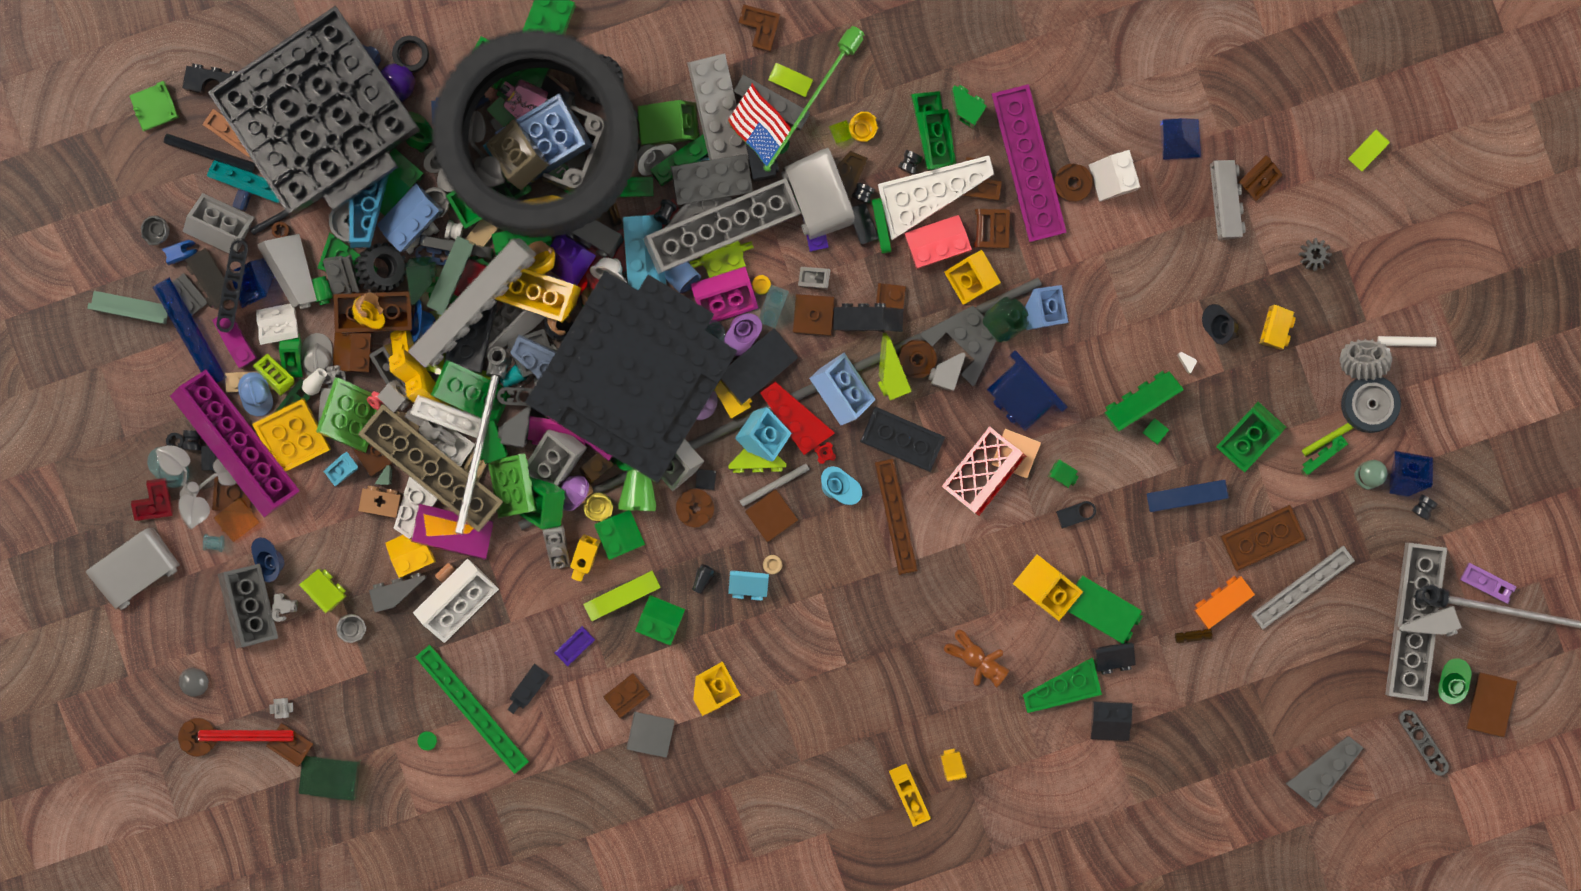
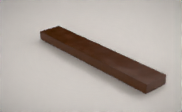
M894 459L875 462L898 573L901 575L918 571Z

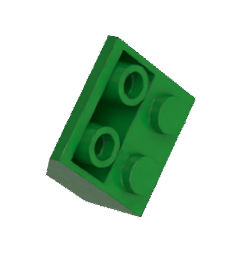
M954 85L951 90L956 119L973 129L987 107L984 104L985 101L977 95L975 97L969 95V90L962 85L958 87Z

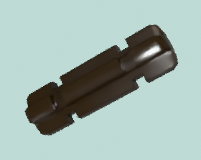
M1203 629V631L1195 630L1175 633V642L1184 643V641L1192 642L1212 639V630Z

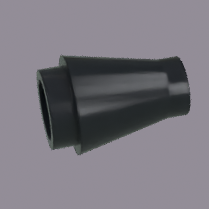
M701 564L697 568L692 590L702 594L714 578L715 570L710 566Z

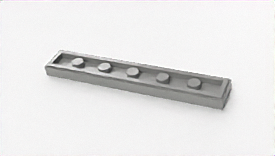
M1341 546L1251 613L1252 617L1262 630L1355 560L1347 549Z

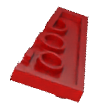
M776 381L760 391V394L777 418L792 433L790 436L803 455L835 434L832 429L825 425Z

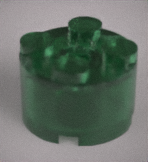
M1002 298L986 311L983 318V325L987 327L996 341L1000 343L1012 340L1029 325V321L1027 322L1028 311L1017 299Z

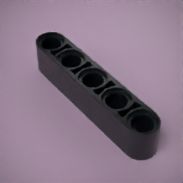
M243 238L234 239L230 247L216 326L221 332L231 331L235 322L248 252V243ZM242 243L245 250L237 252L234 249V245ZM232 262H239L241 269L233 271L230 265ZM229 281H235L238 287L235 290L229 289L227 287ZM230 299L234 302V307L228 309L224 306L223 302ZM227 318L230 320L231 325L229 327H222L220 320Z

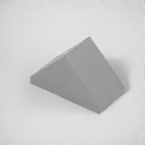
M801 267L798 286L828 290L830 269Z

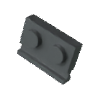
M351 255L346 257H329L323 260L333 296L334 294L360 292L361 287L358 277L355 276L356 270L354 269L355 266Z
M185 273L181 274L180 277L162 290L186 320H189L209 303Z

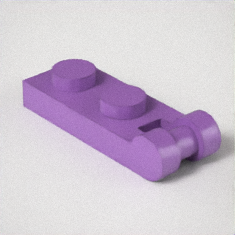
M1471 563L1467 564L1460 578L1461 581L1506 604L1509 603V597L1516 589V586ZM1501 586L1505 588L1503 594L1498 593Z

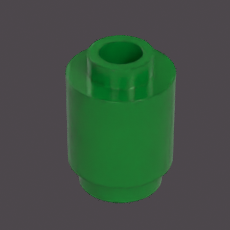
M326 276L312 279L317 299L315 303H319L320 306L331 303L330 299L334 297Z

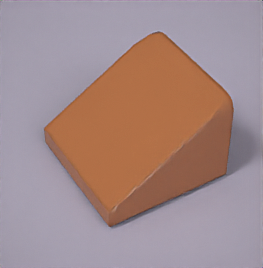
M447 563L435 577L443 583L456 568L451 563Z

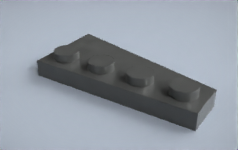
M1346 736L1285 784L1316 808L1363 750V747L1351 737Z

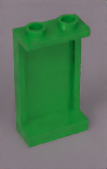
M1081 575L1076 586L1083 593L1067 612L1122 644L1124 641L1128 642L1133 634L1131 631L1134 624L1138 625L1143 617L1141 615L1142 610Z

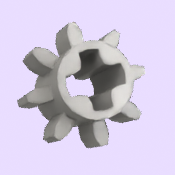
M340 366L326 367L327 376L323 383L328 384L329 389H331L335 378L346 381L345 371L340 370Z
M288 698L273 699L274 704L269 705L270 714H274L275 719L288 718L289 712H293V703H288Z

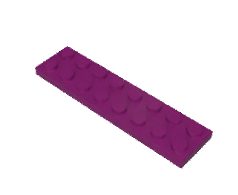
M1029 84L992 93L991 96L1028 241L1033 242L1067 233Z

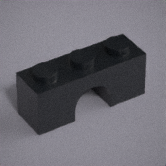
M192 63V66H186L182 88L187 91L204 94L205 86L208 82L216 80L222 83L237 71L230 70V73H224L220 68L211 67V70L203 69V65Z

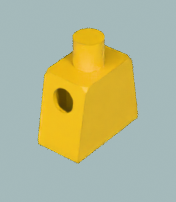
M585 534L582 535L570 568L574 569L571 576L572 579L582 581L584 574L590 572L601 540Z

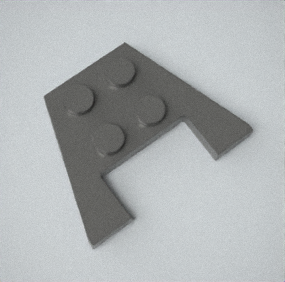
M972 305L950 318L935 324L933 327L922 331L920 335L933 346L945 333H948L974 359L960 373L974 386L1000 332Z

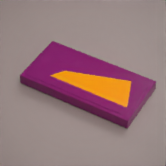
M419 504L411 542L485 560L494 522L488 521L479 533L465 522L463 534H456L455 531L459 517L454 512Z

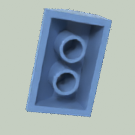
M416 183L377 225L386 239L400 252H404L444 210Z

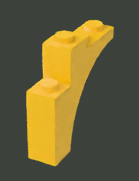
M393 331L390 333L393 353L389 357L390 372L405 383L407 398L415 403L417 396L420 395L450 406L449 403L431 396L436 382L426 368L408 352L414 346L411 331Z

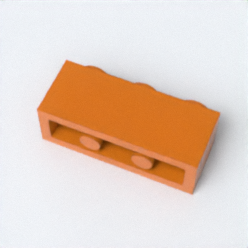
M1234 575L1226 581L1227 585L1224 588H1216L1210 593L1212 596L1209 599L1205 600L1203 598L1195 604L1197 608L1193 611L1207 629L1213 627L1255 595L1242 576L1236 577Z

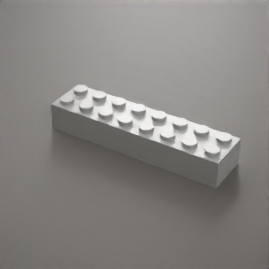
M785 178L647 235L643 240L656 271L660 274L792 219L801 214Z
M521 238L513 239L408 352L424 367L438 365L444 358L443 354L451 351L457 345L455 341L460 337L463 338L470 331L468 327L473 323L476 324L483 317L481 313L486 309L489 310L496 303L494 299L500 295L502 296L509 289L507 285L515 282L522 275L520 271L532 265L535 261L533 257L536 253Z
M1405 543L1385 695L1427 701L1436 634L1397 630L1396 626L1439 610V607L1419 605L1415 600V592L1426 585L1442 588L1447 548ZM1426 591V592H1425V596H1426L1427 599H1429V598H1430V595H1429V593Z

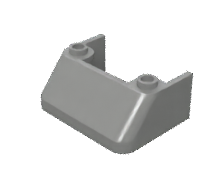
M570 106L574 115L585 120V130L589 134L596 136L582 171L577 169L567 170L562 180L546 173L542 176L543 182L568 192H572L581 186L593 173L600 161L606 141V121L599 116L574 106Z

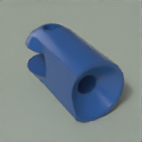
M185 240L162 248L167 256L166 263L172 265L194 257L198 249L187 251V248L195 245L196 242Z

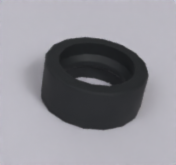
M408 35L396 41L393 46L392 57L395 64L401 67L405 66L412 73L422 70L428 63L429 50L422 39L417 36ZM414 43L420 47L422 57L417 64L406 65L401 61L399 54L402 46L405 44Z

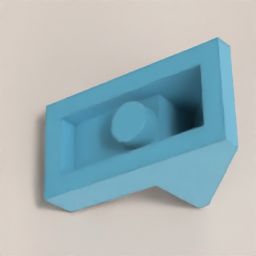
M345 452L324 470V473L333 485L337 486L357 471L358 466L350 455Z

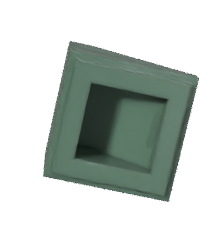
M387 465L375 484H392V466Z

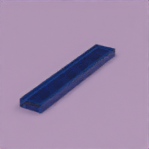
M170 277L153 286L155 293L200 372L207 370L216 383L227 378Z

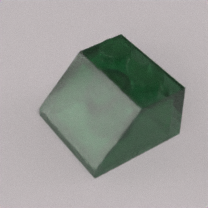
M432 256L409 258L406 271L411 305L419 300L432 284L433 278L436 277L437 266L436 262H432Z

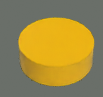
M759 275L753 279L752 288L755 293L763 295L769 292L771 282L768 277Z

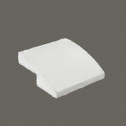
M291 304L256 310L260 345L298 338L295 307L292 308Z

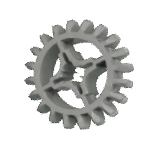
M1366 338L1362 341L1357 339V342L1351 341L1350 344H1346L1345 348L1342 349L1340 363L1342 371L1346 375H1351V378L1356 377L1358 380L1365 379L1366 381L1367 379L1375 380L1376 377L1381 378L1382 375H1387V371H1390L1392 356L1390 349L1386 347V344H1381L1380 341L1374 342L1373 339L1369 341Z

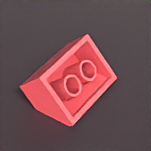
M959 215L904 233L916 269L972 250Z

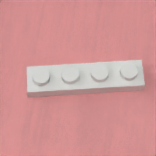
M420 395L417 396L411 410L412 415L475 438L478 436L482 419L480 417Z

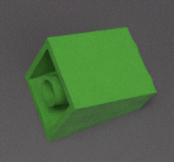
M676 100L638 106L637 119L640 124L639 138L641 144L658 145L694 141L699 137L696 102Z

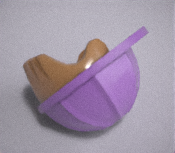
M579 475L569 476L562 482L561 489L565 490L563 510L573 511L580 504H584L587 496L593 494V488L585 477Z

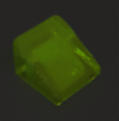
M847 120L829 126L836 145L852 139Z

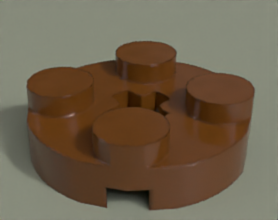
M1070 163L1061 167L1054 178L1056 193L1067 202L1083 200L1088 196L1092 188L1091 173L1086 167L1079 164ZM1070 178L1078 180L1076 188L1068 185Z
M915 339L908 341L900 347L898 359L906 375L912 378H923L931 373V369L936 365L937 356L935 350L927 341ZM916 354L922 356L918 364L912 361Z
M690 489L678 498L676 513L679 520L685 525L700 527L712 518L714 503L706 492L699 489ZM694 502L698 503V507H701L700 511H697L696 514H693V511L689 509L690 505H694Z
M193 718L186 721L179 730L178 742L180 748L191 756H203L209 753L217 743V741L195 742L193 735L199 732V730H216L211 722L204 718Z

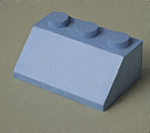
M845 353L821 367L809 378L840 425L856 420L876 400Z

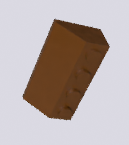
M412 292L374 293L378 296L379 306L383 308L385 323L380 329H372L366 325L359 324L354 319L352 311L354 301L367 293L334 294L335 333L412 330Z

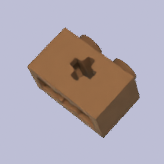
M368 485L367 489H362L358 511L397 518L402 495H398L397 490L387 489L386 492H381L379 487ZM383 496L382 499L386 500L385 504H381L380 507L379 503L376 502V499H380V497Z

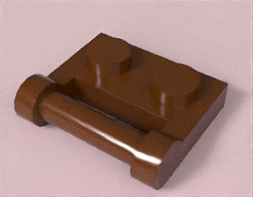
M975 209L977 229L974 248H1009L1010 210ZM984 215H990V242L984 241Z

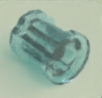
M204 534L203 551L212 549L223 552L225 536L216 537Z

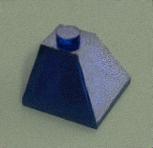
M1178 118L1161 120L1163 160L1201 158L1199 119Z
M264 258L245 264L239 295L241 308H245L267 297L274 274ZM241 266L234 269L233 271H239L241 269ZM232 280L234 288L236 289L238 287V284Z
M1395 451L1390 475V494L1409 497L1432 487L1433 457Z

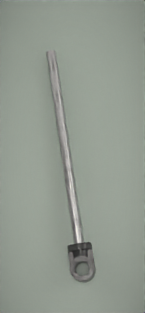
M499 346L491 348L488 352L489 364L486 375L491 377L456 526V534L462 535L498 380L505 379L506 370L512 362L511 356ZM500 355H503L502 359L500 361H497V358Z

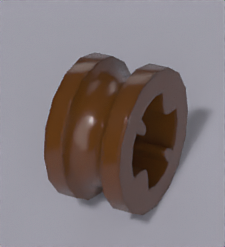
M277 222L272 226L274 237L289 236L290 228L286 223ZM278 226L286 228L284 229V235L276 234Z

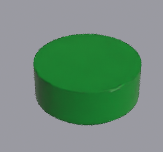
M425 731L419 735L417 742L421 749L428 751L436 746L437 737L433 732Z

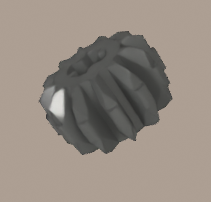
M1314 238L1313 244L1310 240H1307V246L1301 245L1300 248L1305 252L1298 253V256L1305 257L1300 263L1302 264L1307 261L1306 269H1309L1312 265L1313 271H1316L1317 266L1320 269L1325 268L1323 262L1325 264L1330 263L1325 257L1332 256V253H1326L1330 246L1323 247L1324 240H1321L1318 245L1317 238ZM1317 250V255L1319 256V258L1317 257L1313 259V254L1311 253V251L1314 252Z

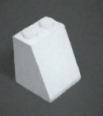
M1130 150L1110 155L1089 164L1099 202L1137 191L1140 188Z

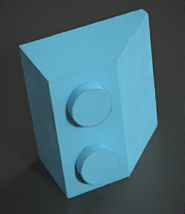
M766 407L751 413L735 439L747 452L769 461H774L792 433Z
M731 570L729 594H732V598L744 599V595L752 596V600H763V597H767L769 574Z

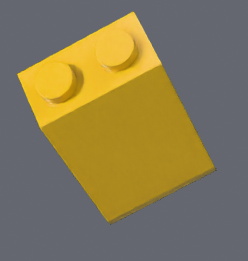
M1039 555L1032 559L1013 583V585L1058 621L1061 620L1083 593L1080 588Z

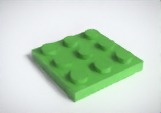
M335 378L316 432L366 453L369 443L358 434L378 411L367 402V398L372 393L340 378Z
M519 454L488 463L494 495L503 501V504L497 510L498 518L535 511V500L532 494V482L529 477L526 455Z

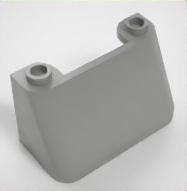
M829 148L813 153L783 168V172H781L783 179L786 178L789 185L792 186L804 218V224L801 227L805 236L808 235L811 240L853 225L855 219L853 209Z
M153 527L137 534L89 568L86 573L115 609L120 608V610H123L130 605L129 600L160 577L164 575L170 577L178 571L176 568L180 564Z

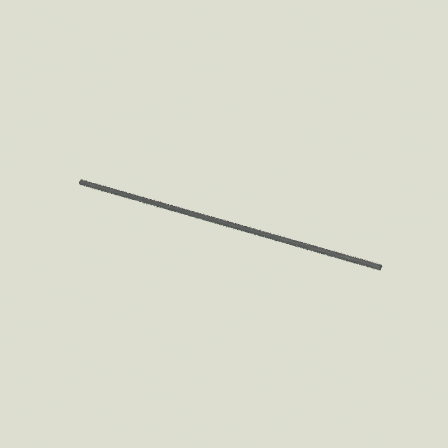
M1037 277L975 308L981 314L986 313L1041 287L1042 284ZM918 333L893 345L896 354H898L900 347L908 341L915 339L926 340ZM881 351L853 364L856 371L860 372L879 363ZM812 383L791 393V395L799 401L818 391ZM765 405V406L759 408V409H762V408L768 407V408L770 409V411L773 413V411H772V409L769 407V405ZM751 413L697 437L688 443L693 449H697L743 427ZM627 471L593 486V493H603L624 483ZM526 519L518 522L521 530L534 525Z

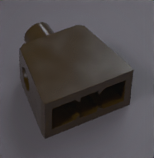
M597 453L583 464L579 471L591 485L613 468L616 463L613 458L608 461Z

